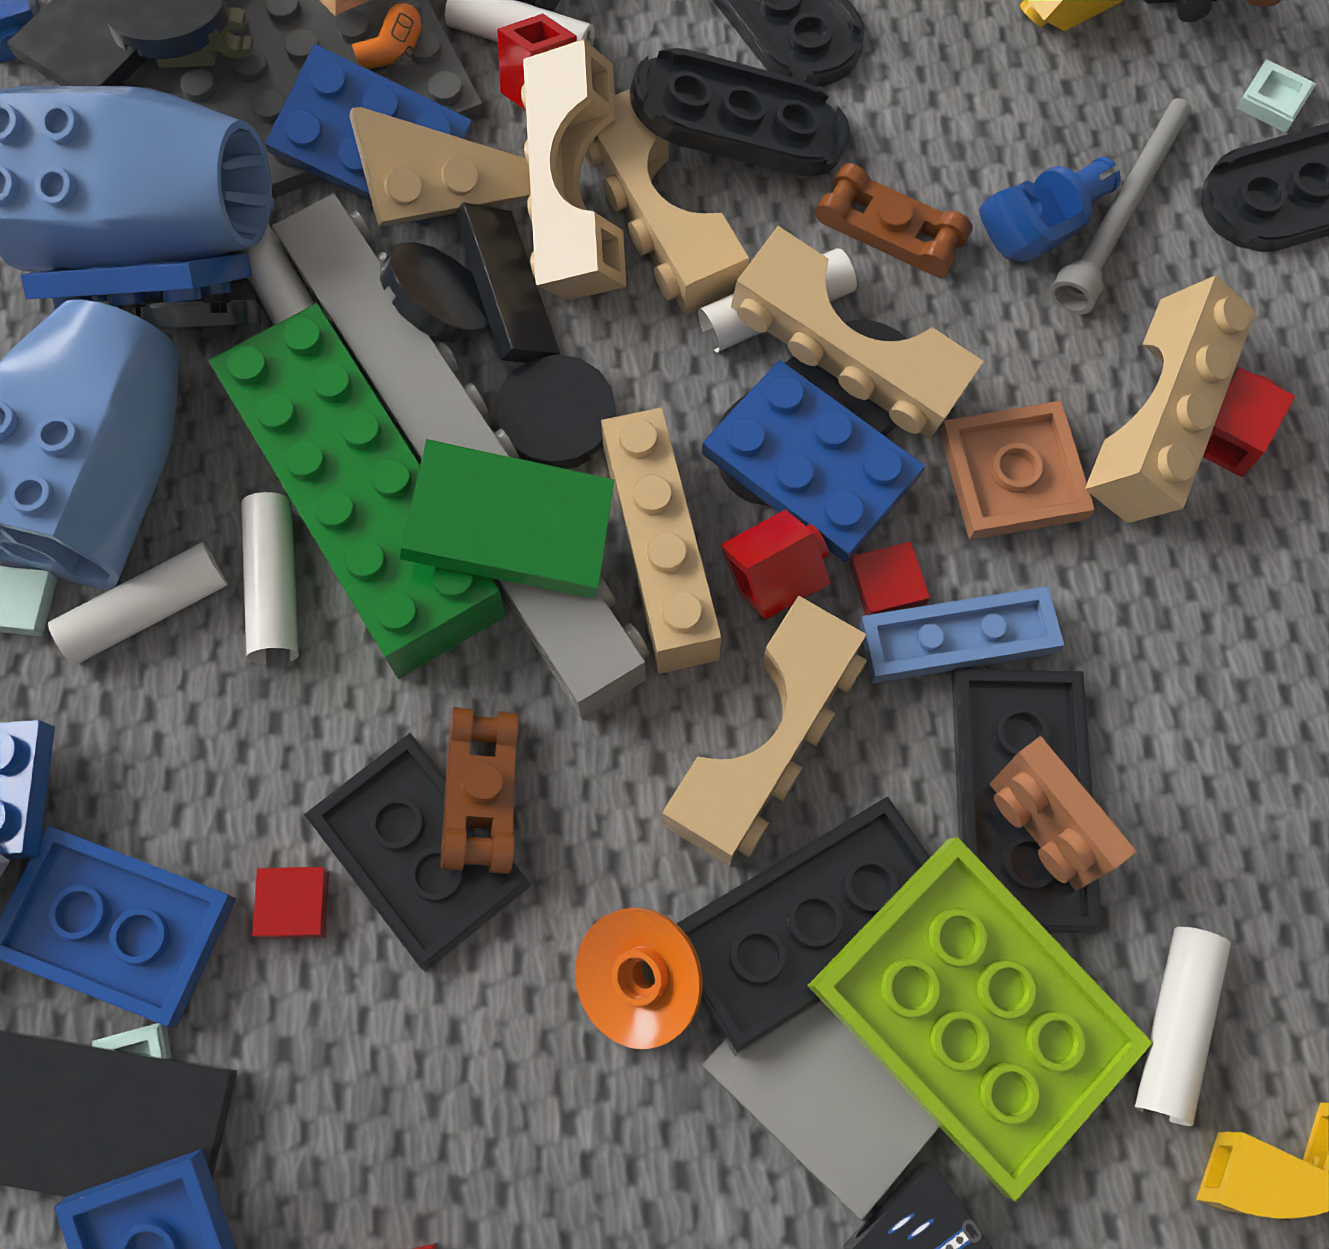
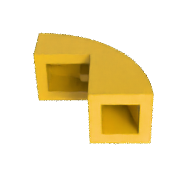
M1329 1102L1320 1103L1303 1160L1244 1132H1218L1196 1200L1230 1212L1278 1219L1302 1218L1328 1212Z

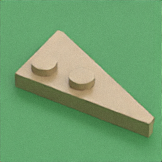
M363 107L351 108L349 117L378 227L455 214L463 202L493 207L526 201L531 195L530 172L526 158Z

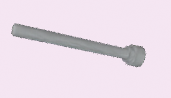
M1176 98L1170 102L1081 259L1064 266L1060 270L1049 291L1050 297L1056 305L1077 315L1087 314L1095 306L1104 288L1101 269L1191 112V105L1188 101Z

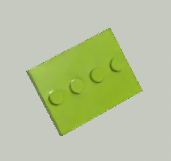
M958 837L947 839L807 985L1005 1197L1015 1202L1153 1043Z

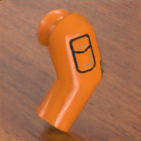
M397 3L392 6L386 15L378 37L351 44L357 64L372 70L408 59L422 30V20L418 10L413 5L407 3Z

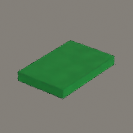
M426 439L401 546L400 560L594 599L599 585L615 480Z

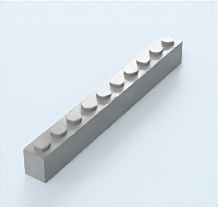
M333 193L272 225L279 243L289 257L312 299L321 308L419 465L421 464L426 439L519 459L515 447L504 430L499 429L493 433L484 420V417L489 415V412L475 386L469 383L463 387L455 376L454 372L458 371L459 367L447 344L439 340L433 342L428 334L418 330L403 318L392 304L396 295L392 292L390 286L384 291L380 282V269L387 258V254L385 252L378 255L374 254L368 245L373 242V238L357 210L347 213ZM601 576L594 599L491 578L581 719L646 681L644 659L650 656L649 650L637 629L631 623L622 627L610 610V608L616 605V602Z

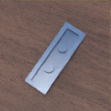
M1048 586L865 615L861 617L859 622L860 631L866 634L863 645L872 684L953 671L954 669H965L1057 654L1064 646Z

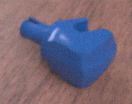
M1102 156L1093 160L1091 164L1076 173L1069 168L1055 166L1042 172L1035 180V183L1024 181L1019 185L1001 190L990 196L982 203L979 212L981 221L996 249L1006 259L1014 262H1028L1042 256L1077 234L1090 220L1092 213L1091 203L1106 194L1114 192L1120 186L1121 175L1119 170L1103 180L1099 178L1100 174L1116 165L1114 161Z

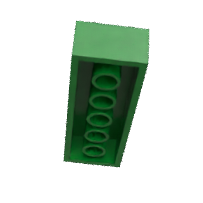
M317 303L208 360L398 679L507 616L500 592L491 578L400 560L401 546L420 465Z

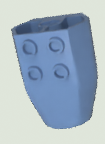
M17 86L0 90V256L7 265L21 271H45L52 269L82 270L85 267L120 265L121 267L139 266L141 263H160L186 259L195 261L249 248L259 243L263 238L270 219L271 210H274L275 199L272 198L270 167L265 148L258 133L248 122L222 114L175 95L149 88L130 86Z
M82 299L68 300L63 302L25 336L0 361V565L50 571L58 579L107 591L116 587L165 466L176 422L181 355L176 344L152 324L138 316L107 304Z

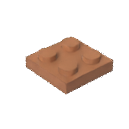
M1061 400L943 420L939 432L969 540L1088 520L1095 511L1091 495L1085 490L1087 482Z
M1041 736L1018 752L990 783V786L997 793L994 795V801L1003 816L1015 827H1025L1041 847L1038 850V855L1046 869L1058 881L1062 883L1069 882L1076 891L1113 871L1137 852Z

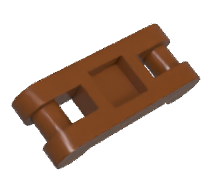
M852 163L842 165L833 180V192L825 194L814 211L820 223L937 278L945 277L956 259L954 250L962 247L973 231L971 221L964 214L957 211H946L943 213L871 180L863 168ZM853 201L867 207L864 214L852 209L851 204ZM921 233H925L935 238V240L926 243L918 238Z
M452 708L448 736L441 869L462 871L464 864L488 866L489 873H511L514 856L513 815L516 743L519 726L518 713L498 711L496 717L473 715V709ZM470 741L493 743V757L470 755ZM466 827L489 828V838L467 837Z

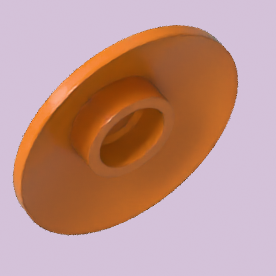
M641 907L624 908L611 912L599 919L588 930L580 944L575 963V982L578 996L591 1022L605 1036L626 1047L650 1049L667 1044L689 1027L701 1003L703 976L699 957L691 940L674 921L651 909ZM644 961L653 970L654 984L649 983L643 977L642 965Z

